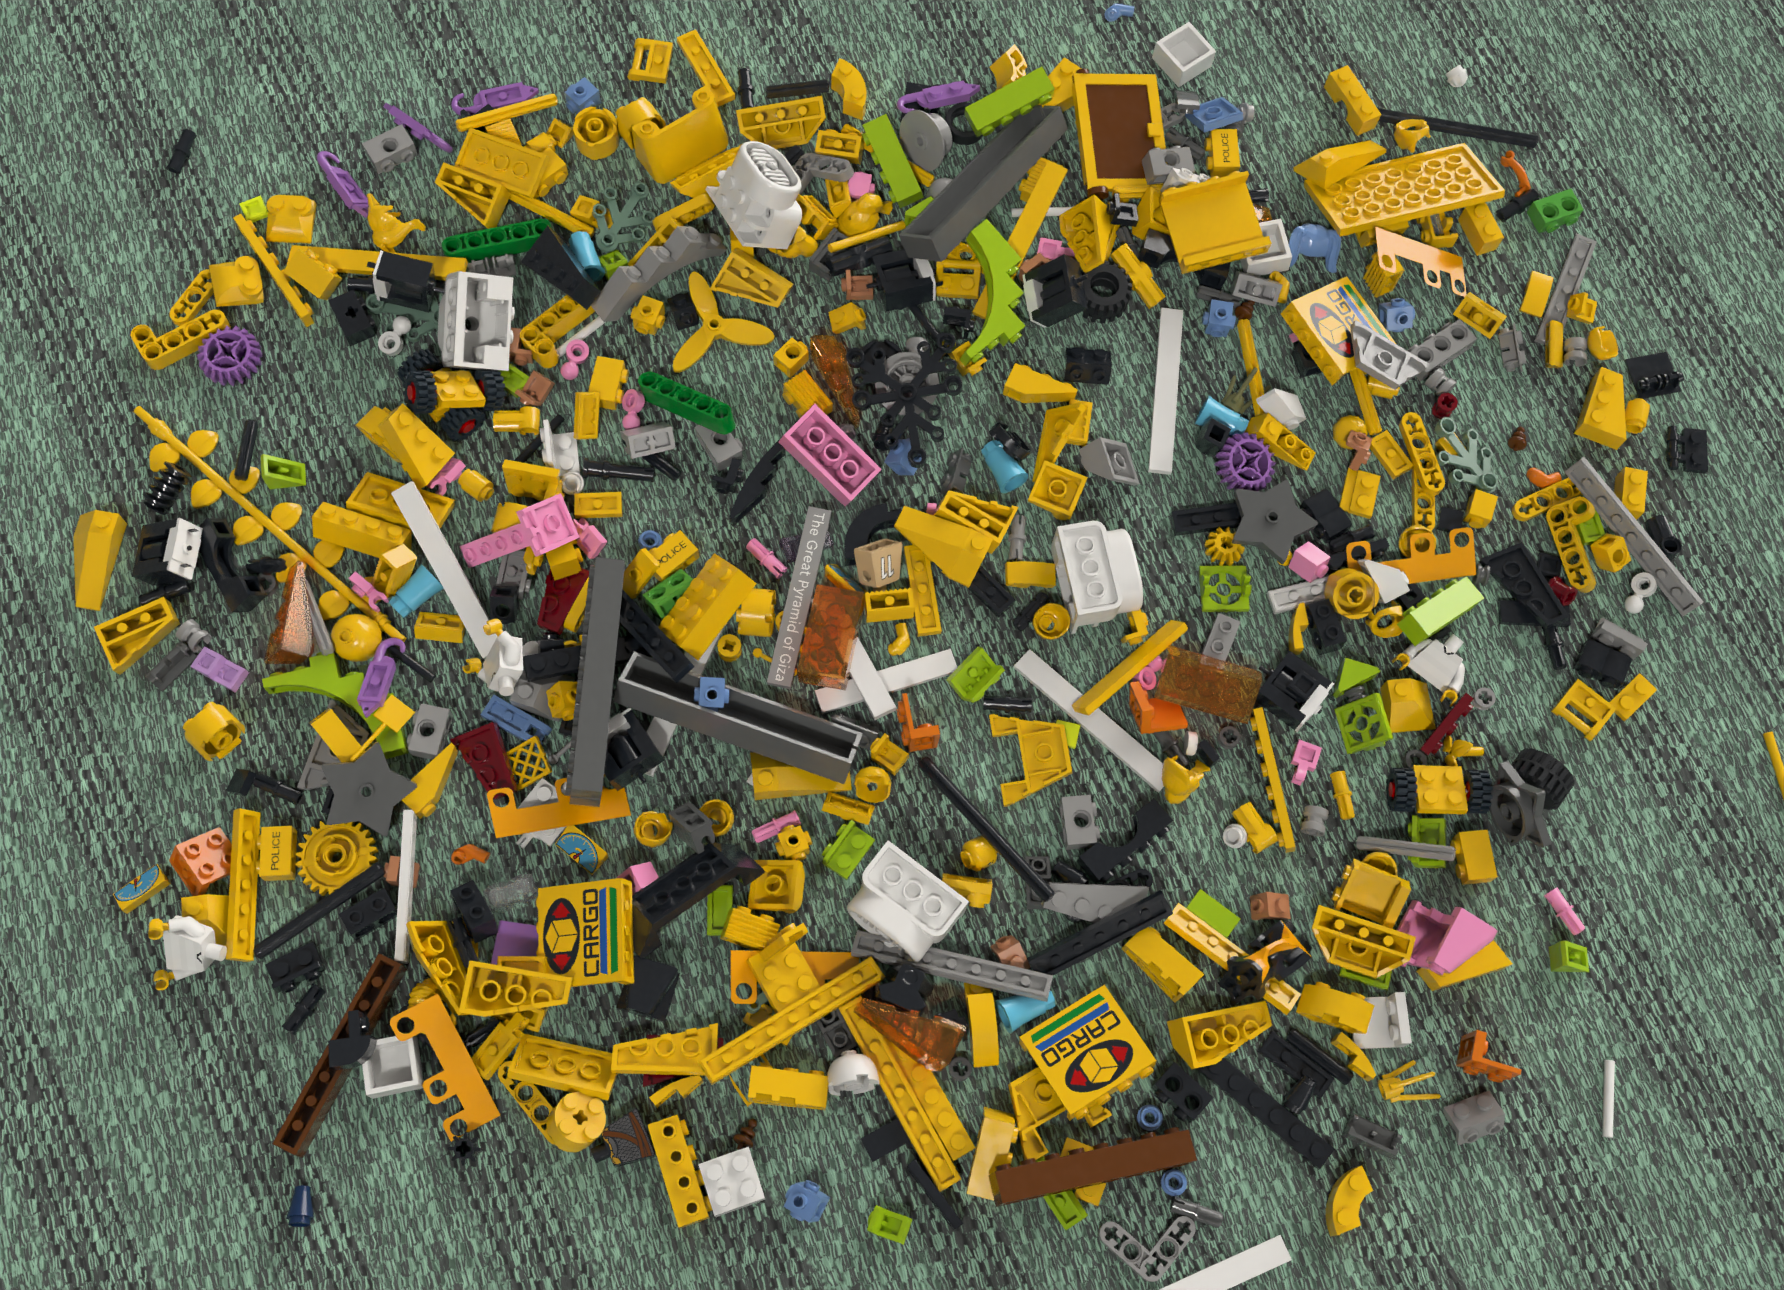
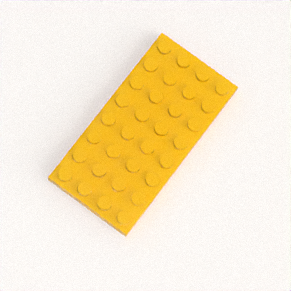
M1465 143L1363 166L1326 189L1321 188L1308 179L1304 180L1305 190L1340 237L1368 231L1375 227L1389 226L1479 203L1490 202L1504 198L1505 193L1503 187Z

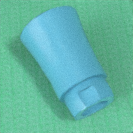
M574 232L569 238V248L594 282L601 280L605 275V271L599 261L589 233Z
M1208 396L1194 424L1203 426L1205 421L1213 418L1229 427L1231 431L1228 436L1232 437L1235 434L1244 433L1249 420L1240 417V414Z
M992 440L984 446L981 453L994 475L1001 493L1005 494L1022 486L1027 481L1028 474L1013 457H1010L1003 450V444L1000 440Z
M421 564L409 580L396 592L397 595L392 597L388 603L405 618L444 588Z
M1050 991L1047 1002L1014 995L996 1000L995 1005L1005 1029L1012 1033L1023 1024L1055 1007V999Z

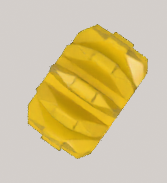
M1220 527L1216 529L1215 533L1210 532L1208 540L1204 544V547L1208 548L1205 551V555H1213L1210 560L1211 563L1217 559L1219 560V566H1223L1224 562L1228 566H1232L1234 561L1238 562L1241 559L1240 554H1243L1245 547L1241 546L1242 544L1232 543L1235 532L1233 534L1230 533L1229 527L1225 529V532Z

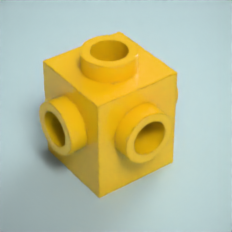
M642 295L638 306H634L631 312L634 329L642 334L655 336L658 328L661 329L665 322L664 302Z
M558 681L546 691L552 718H563L565 721L573 720L577 682Z
M789 825L781 829V833L777 834L778 842L775 843L779 857L784 856L785 860H804L806 855L809 854V846L812 845L808 831L803 832L801 825L797 827ZM793 839H798V842L794 845L789 843Z

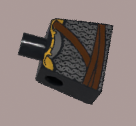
M637 1108L604 1128L601 1133L604 1143L590 1149L596 1163L611 1158L615 1168L657 1157Z

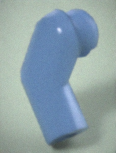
M1115 3L1105 11V18L1107 21L1113 22L1121 16L1133 17L1134 6Z

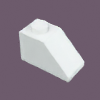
M1274 388L1256 399L1258 405L1265 413H1269L1288 430L1297 428L1300 422L1306 420L1299 398L1295 394Z
M1361 559L1358 561L1363 573L1370 576L1378 585V603L1386 604L1410 591L1408 577L1403 571L1401 572L1399 569L1371 560Z

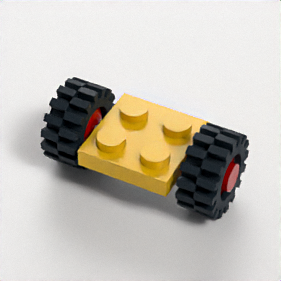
M420 349L419 353L417 351L413 352V356L409 355L407 357L408 360L401 363L403 366H399L397 375L405 383L404 377L409 371L436 372L451 371L449 367L442 368V363L431 350ZM438 404L434 405L435 410L432 413H428L435 423L440 420L442 421L440 422L441 428L453 442H460L461 439L462 441L465 440L467 436H471L473 432L478 431V427H481L483 425L482 422L485 421V414L479 407L439 408Z
M491 369L477 370L473 376L470 371L464 370L409 371L404 377L405 383H403L405 391H403V395H405L404 403H407L406 407L414 414L432 413L435 410L434 405L438 404L439 408L479 407L481 411H499L503 407L502 403L505 402L503 398L505 396V391H503L505 384L502 383L504 379L500 371Z
M1413 765L1412 768H1390L1387 775V805L1389 810L1394 812H1412L1415 808L1414 805H1416L1417 813L1486 814L1489 812V806L1491 807L1492 804L1490 801L1493 798L1491 791H1493V786H1491L1492 779H1489L1490 774L1487 770H1464L1462 773L1461 766Z

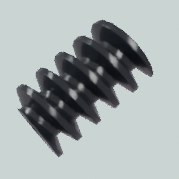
M167 461L164 462V465L168 470L159 469V473L163 477L155 476L153 478L158 485L149 484L148 487L152 493H143V496L147 499V501H144V504L162 515L168 513L167 508H171L174 505L172 500H177L179 497L177 492H182L184 490L183 485L189 483L188 477H192L184 468Z

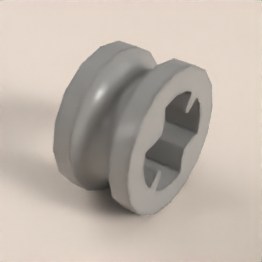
M1486 687L1478 689L1472 695L1474 698L1472 703L1479 710L1489 709L1496 700L1494 692ZM1482 694H1484L1485 698L1489 699L1485 704H1483V700L1478 698Z

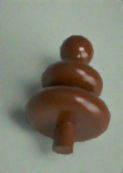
M1247 300V302H1243L1240 306L1236 307L1234 313L1238 320H1250L1252 318L1255 301Z
M1522 426L1517 427L1516 432L1511 435L1507 442L1508 446L1514 451H1521L1527 446L1526 435L1524 434L1525 429Z
M750 1119L747 1127H741V1134L734 1135L733 1140L738 1144L737 1150L753 1147L751 1139L755 1138L753 1129L758 1124L756 1119Z

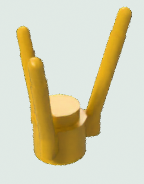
M1412 1060L1391 1073L1381 1076L1382 1080H1378V1086L1384 1100L1390 1099L1391 1103L1405 1100L1439 1099L1441 1097L1440 1094L1400 1095V1093L1404 1092L1403 1086L1433 1077L1435 1072H1428L1402 1081L1399 1077L1394 1078L1414 1066L1416 1061Z

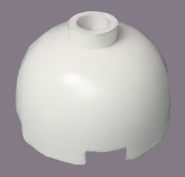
M855 1050L842 1052L841 1057H838L831 1063L827 1073L828 1090L830 1094L840 1096V1091L844 1090L853 1091V1094L865 1093L875 1089L874 1084H880L878 1071L873 1061L866 1055L857 1054Z

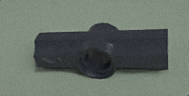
M880 237L868 243L864 242L848 247L846 251L827 257L825 264L830 270L831 276H838L846 273V270H860L871 266L872 256L892 252L893 247L887 237Z

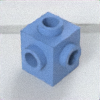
M585 77L576 84L569 86L567 91H565V104L573 114H578L585 108L597 107L601 104L599 90Z
M1394 298L1391 302L1379 303V321L1387 331L1402 332L1406 328H1413L1415 309L1405 299Z
M1211 299L1207 311L1203 313L1202 325H1205L1204 334H1210L1213 337H1227L1229 330L1234 329L1236 316L1232 315L1234 303Z
M910 438L898 439L899 444L897 448L890 449L884 463L898 475H914L917 468L912 467L908 462V452L911 450ZM915 457L913 459L914 462H920L922 460L921 457Z
M700 677L699 687L694 688V702H698L699 706L718 712V708L723 709L724 703H729V689H725V678ZM713 691L716 695L715 699H709L707 693Z
M806 1180L805 1182H797L790 1186L785 1198L787 1200L783 1207L790 1210V1215L799 1221L816 1222L819 1221L830 1197L819 1191V1185Z

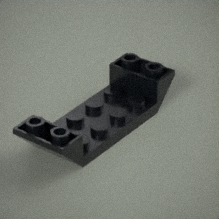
M708 843L704 846L703 852L700 854L695 852L632 896L633 951L642 960L662 946L656 933L657 930L733 877L743 886H747L765 873L764 869L738 845Z

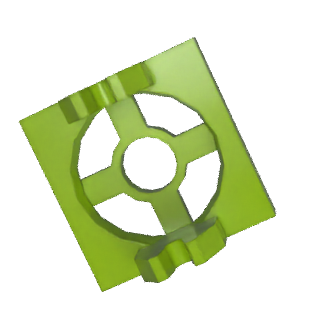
M1199 566L1202 612H1248L1250 610L1249 596L1252 585H1249L1251 576L1247 574L1246 566ZM1226 573L1234 576L1241 586H1232L1227 582ZM1218 574L1219 582L1215 586L1209 585L1210 577ZM1219 584L1228 585L1230 593L1226 596L1220 595L1217 592V586ZM1210 593H1215L1221 599V604L1213 601L1209 596ZM1232 593H1241L1236 602L1228 604V597Z
M1380 693L1371 694L1334 709L1347 754L1384 747L1386 741L1393 739ZM1366 707L1372 708L1377 714L1369 717L1364 714L1363 710ZM1354 711L1356 716L1353 722L1348 725L1349 717ZM1360 717H1365L1368 722L1364 730H1359L1357 727V720ZM1380 722L1378 733L1371 739L1369 730L1372 724ZM1356 731L1361 733L1363 742L1355 740L1350 732Z

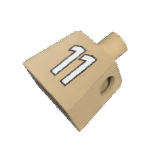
M882 539L854 549L857 572L861 584L873 587V592L875 593L876 590L884 592L887 590V584L898 581L900 578L902 542Z

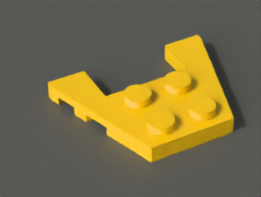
M995 714L989 715L993 737L1018 734L1025 780L1000 784L1004 807L1010 806L1072 774L1064 725L1035 720H1020L1015 717H1000Z
M1039 1067L1008 1084L1025 1160L1031 1158L1037 1160L1049 1153L1035 1128L1066 1111ZM1096 1104L1089 1108L1090 1112L1085 1116V1119L1091 1128L1112 1116L1107 1108Z

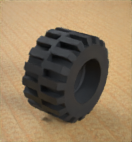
M1104 261V264L1087 273L1081 270L1082 276L1088 275V278L1083 280L1088 309L1083 311L1085 319L1090 316L1092 317L1091 322L1096 323V319H1100V323H1105L1106 319H1109V322H1113L1115 317L1120 318L1122 313L1125 312L1132 293V283H1129L1130 276L1125 275L1126 271L1123 268L1119 269L1117 264L1110 265L1109 261ZM1104 286L1110 289L1114 295L1111 297H1100L1091 288Z
M1523 749L1511 764L1526 784L1546 792L1543 809L1556 810L1575 784L1573 775L1560 761L1540 750Z

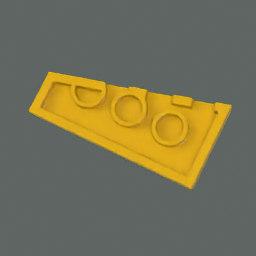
M718 1023L710 1024L709 1027L700 1029H686V1032L676 1034L667 1033L660 1035L661 1037L648 1040L644 1038L613 1045L612 1073L706 1076L698 1061L717 1050Z

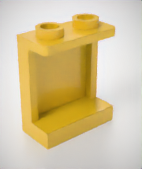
M1353 859L1351 865H1346L1341 878L1344 880L1341 886H1336L1331 899L1334 900V909L1339 911L1342 907L1378 922L1382 926L1393 929L1411 891L1410 882Z

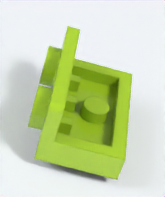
M977 647L946 681L961 699L974 703L984 696V692L1000 679V675L1005 669L1000 665H996L982 647Z
M1412 815V822L1408 823V835L1412 837V842L1446 846L1445 818H1419L1418 815ZM1408 856V860L1416 868H1446V860Z

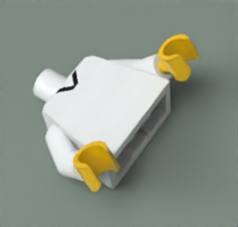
M492 619L486 621L487 625L483 626V630L486 635L496 633L498 637L483 663V668L479 658L466 659L469 665H465L462 668L467 674L478 673V677L487 683L489 689L499 692L503 696H509L514 693V687L523 672L522 638L513 637L507 631L503 632L501 621L499 619Z
M1452 634L1444 645L1437 639L1433 641L1426 639L1417 646H1414L1412 643L1402 653L1393 658L1392 663L1396 660L1402 662V667L1399 670L1409 666L1443 692L1440 698L1441 702L1445 697L1451 699L1450 707H1452L1457 701V695L1464 683L1465 666L1462 663L1463 659L1455 654L1464 643L1457 636Z
M176 915L173 919L167 920L166 923L155 918L149 923L148 937L150 939L157 940L163 936L166 967L172 971L169 973L165 970L156 971L153 977V981H158L156 983V990H165L169 985V980L175 979L177 981L203 972L214 960L223 961L226 957L227 947L216 944L213 928L199 923L190 916L182 917Z

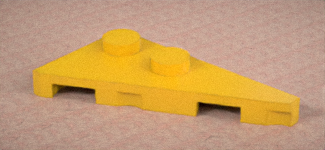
M1082 403L1046 410L1032 482H1036L1045 460L1053 464L1057 460L1086 409V406Z

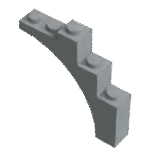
M677 226L663 246H648L634 266H619L591 306L603 322L617 321L645 292L671 273L698 260L720 256L727 249L721 243V238L714 233H699L691 226Z

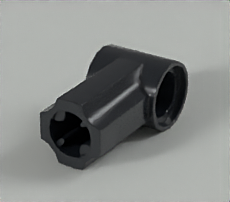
M1657 515L1646 520L1644 524L1649 536L1671 562L1681 551L1682 543L1677 537L1673 536L1666 517Z

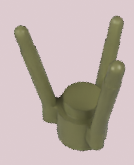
M1256 367L1253 368L1238 392L1231 394L1237 376L1234 375L1225 397L1221 401L1222 405L1241 416L1253 404L1252 398L1244 404L1245 399L1242 394L1258 370ZM1270 385L1264 388L1265 394L1271 389Z

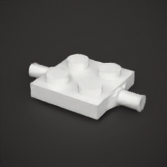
M542 778L517 809L559 802L555 786ZM565 782V783L561 786V792H562L564 795H565V792H566V783H567V782ZM566 827L525 833L516 844L525 849L530 840L535 838L551 847Z

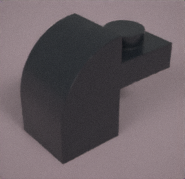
M1213 418L1205 421L1195 442L1196 448L1205 455L1211 454L1215 456L1216 453L1223 449L1227 438L1230 437L1228 435L1231 429Z
M359 1010L348 1011L349 1038L328 1041L329 1067L334 1070L358 1067L368 1061L374 1053L377 1038L372 1035H366L370 1028L369 1019Z

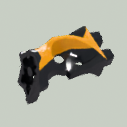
M1280 920L1252 941L1248 947L1256 953L1243 957L1233 956L1227 960L1228 971L1218 984L1229 993L1232 1006L1249 995H1253L1259 1001L1265 995V984L1269 979L1276 978L1280 982L1312 958L1309 954L1312 947L1307 941L1302 940L1299 942L1293 935L1296 933V927L1291 921L1283 923ZM1237 976H1240L1241 982L1237 981Z

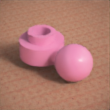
M573 340L566 347V357L569 362L564 363L561 367V375L566 380L575 379L579 374L577 364H582L588 359L589 347L584 341ZM580 351L581 355L575 356L573 352Z
M629 389L623 396L622 406L628 412L622 420L625 430L640 427L641 422L637 413L642 410L645 404V398L641 391Z
M1158 655L1132 678L1133 682H1140L1143 690L1148 691L1155 687L1156 676L1154 672L1159 671L1162 667L1161 657Z

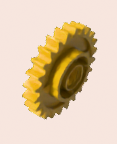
M320 821L319 829L311 827L312 835H303L307 840L306 843L298 844L303 851L295 854L301 859L295 865L298 868H303L298 872V875L306 877L303 883L306 886L312 884L310 889L313 892L319 889L321 896H325L328 891L330 895L371 867L372 863L378 862L379 860L373 854L379 851L376 847L372 846L376 843L375 839L368 838L371 834L369 830L363 831L364 826L361 823L355 826V822L325 825ZM341 852L343 854L341 860L333 863L332 857L336 853Z

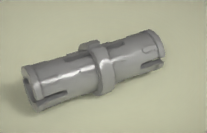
M1014 515L1012 519L1011 534L1008 536V542H1010L1009 562H1013L1015 558L1016 562L1023 561V547L1027 539L1025 536L1026 516L1022 515L1021 520H1019V515Z

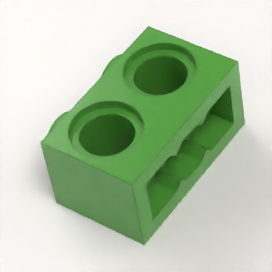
M1568 189L1534 201L1527 214L1538 233L1544 231L1551 233L1561 225L1566 224V226H1570L1576 223L1584 209L1573 190Z
M679 569L642 596L653 614L662 621L674 607L676 601L690 586L693 578L682 569Z

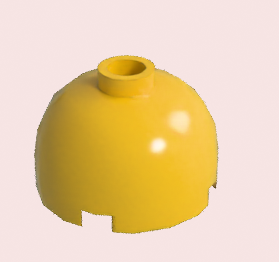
M350 614L340 618L333 626L331 632V642L334 646V651L341 658L352 662L367 661L374 657L378 645L382 642L378 623L363 614Z

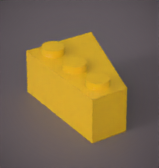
M1064 57L1048 75L1055 90L1052 100L1042 105V108L1045 105L1060 106L1062 113H1064V111L1073 107L1072 76L1077 70L1082 68Z
M736 248L731 251L709 290L728 293L735 297L747 298L750 301L778 308L784 302L794 284L744 251Z
M403 403L392 410L378 426L392 451L396 452L401 460L403 470L408 472L418 490L427 486L455 454Z
M948 490L933 516L971 528L993 539L987 551L992 554L1000 545L1019 507L999 505L996 501L978 500L975 496Z
M162 597L94 626V629L113 671L121 675L173 631L180 622L171 602Z
M1147 927L1137 932L1122 947V950L1174 1003L1183 997L1204 975L1174 947L1163 940L1158 931L1153 927Z
M1493 940L1451 973L1439 975L1425 968H1420L1416 972L1431 991H1435L1505 969L1513 963Z
M984 1107L966 1194L994 1201L988 1175L996 1171V1166L1011 1164L1013 1153H1009L1011 1143H1016L1019 1128L1015 1127L1014 1114Z

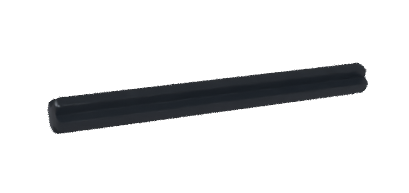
M375 863L255 945L254 954L259 959H263L385 875L384 868L379 863Z

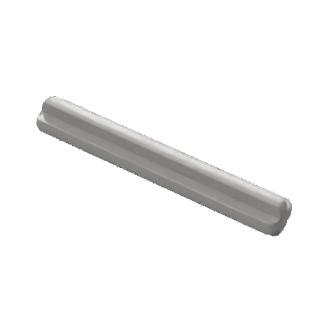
M306 579L297 581L295 586L320 651L325 656L332 654L335 649L310 584Z
M1358 836L1356 842L1357 849L1447 861H1454L1456 855L1455 848L1451 846Z

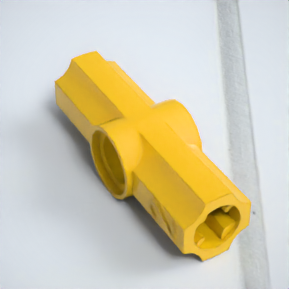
M1127 243L1120 246L1110 255L1115 264L1118 265V268H1123L1126 271L1125 275L1130 276L1129 283H1132V290L1138 293L1149 309L1166 297L1152 279L1153 274L1147 264L1138 260Z

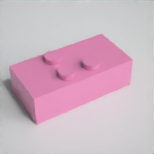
M816 404L779 440V443L844 506L848 505L882 470Z

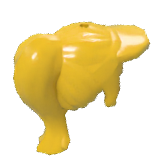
M371 193L367 194L369 206L368 224L373 231V243L380 247V244H384L387 249L399 245L410 231L414 229L426 231V226L419 219L402 223L396 218L401 215L400 212H387L393 209L392 205L381 206Z
M866 193L860 196L858 200L851 202L838 217L836 222L840 225L837 230L848 238L871 231L878 224L879 213L886 215L891 213L893 209L892 202H882L881 197L874 193Z
M799 225L791 241L792 244L789 245L788 249L767 248L770 252L776 253L781 257L795 258L802 255L807 258L811 257L818 249V242L810 235H807L805 230Z
M1178 755L1166 758L1163 762L1161 778L1165 787L1164 796L1170 804L1182 803L1200 786L1199 781L1204 776L1203 772L1210 771V768L1196 760L1195 767L1189 771L1175 761Z

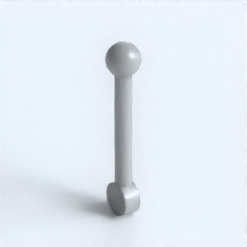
M571 741L557 754L549 756L551 764H556L559 761V757L570 748Z

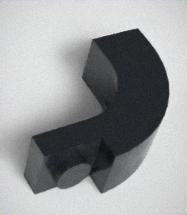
M887 503L879 504L866 509L853 520L845 537V566L856 565L854 549L867 545L870 538L876 532L895 528L894 525L902 511L901 508L888 512Z

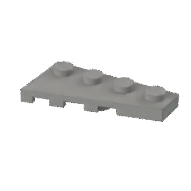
M1048 882L1047 884L1053 889L1055 895L1048 902L1042 901L1041 907L1096 923L1147 897L1149 887Z

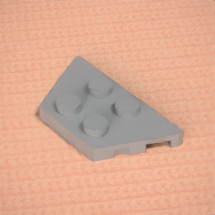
M1357 320L1351 324L1350 330L1356 367L1392 389H1397L1429 367V363Z
M330 700L327 709L331 708L362 746L371 735L338 706L335 701ZM318 733L297 788L304 791L330 786L321 767L323 764L341 763Z

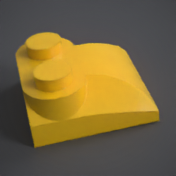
M275 195L269 198L266 204L268 210L266 242L311 244L316 202L305 196Z
M241 256L235 262L209 265L216 307L251 305L264 302L259 265L253 257Z
M1045 460L1030 493L1028 502L1051 512L1056 519L1070 520L1088 477Z
M754 860L764 869L765 873L751 882L747 908L751 910L783 911L788 914L796 912L801 907L805 882L803 863L799 860Z
M943 873L942 881L967 899L970 903L969 906L984 908L985 904H990L993 885L991 879Z

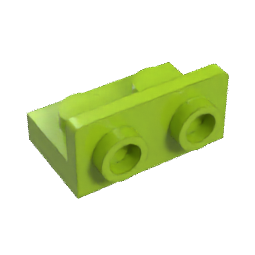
M852 820L848 825L844 823L836 834L838 836L834 844L829 843L822 853V856H824L823 864L845 880H848L875 842L874 838L856 827V823Z

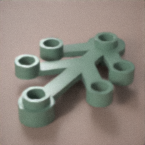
M635 182L630 190L631 196L621 212H619L616 202L617 190L613 187H607L604 190L603 198L607 201L613 222L610 229H608L605 220L606 207L603 204L594 205L592 215L596 218L600 232L596 237V245L602 252H613L618 244L640 243L643 241L645 232L638 227L634 228L632 233L617 234L622 228L640 225L650 226L653 224L652 221L656 215L652 211H645L642 216L628 218L638 201H643L648 196L649 188L645 183ZM637 188H642L644 191L639 192ZM611 192L614 196L609 197L606 193ZM600 209L603 213L598 214L595 210ZM645 216H650L652 220H646ZM634 233H639L642 237L637 238ZM604 238L610 239L611 243H606Z
M372 294L366 299V306L372 314L386 312L405 316L410 320L411 325L420 320L428 321L418 328H411L406 333L410 342H418L422 335L438 329L439 305L434 298L430 308L432 312L429 313L379 301L376 294ZM374 304H380L379 307L373 308ZM389 323L385 326V332H388L390 328H393V323ZM411 333H418L415 338L410 337Z
M1444 417L1435 425V433L1439 437H1445L1459 455H1451L1447 451L1439 452L1435 455L1439 466L1451 464L1470 469L1473 475L1466 474L1460 469H1455L1449 473V481L1455 485L1460 482L1476 485L1478 490L1489 494L1494 492L1498 485V479L1491 472L1493 453L1489 447H1483L1477 451L1478 432L1475 429H1469L1463 433V440L1467 443L1466 450L1454 434L1456 431L1455 422L1449 417ZM1477 458L1481 461V468L1477 464Z

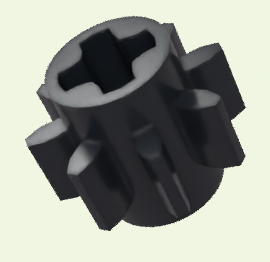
M468 1132L464 1133L463 1139L454 1136L455 1145L448 1147V1150H454L455 1154L451 1160L462 1159V1166L466 1165L469 1158L476 1162L475 1152L482 1151V1148L475 1145L479 1138L468 1139ZM464 1141H467V1146H471V1152H467L466 1157L458 1149L459 1146L464 1145Z

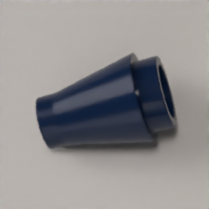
M295 1186L286 1217L289 1220V1226L307 1227L310 1226L311 1220L314 1219L310 1186Z

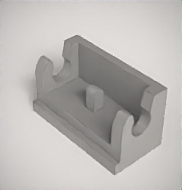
M664 421L620 432L621 438L625 440L627 446L624 447V450L630 455L631 459L676 449L672 426Z

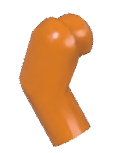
M1533 467L1526 473L1529 481L1539 488H1546L1562 481L1559 472L1547 475Z
M467 844L454 850L451 860L457 865L464 864L472 859L485 864L490 856V852L473 844Z

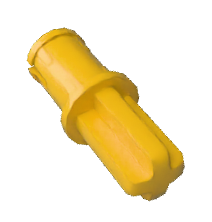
M1345 771L1333 772L1330 774L1335 793L1333 798L1337 800L1340 818L1343 820L1352 819L1355 817L1350 797L1353 794L1352 791H1349Z

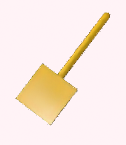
M391 695L385 701L384 706L380 707L373 714L382 724L350 758V762H354L386 726L398 733L415 712Z

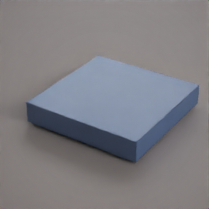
M1223 97L1200 104V109L1193 110V114H1185L1186 118L1204 133L1243 120V112Z

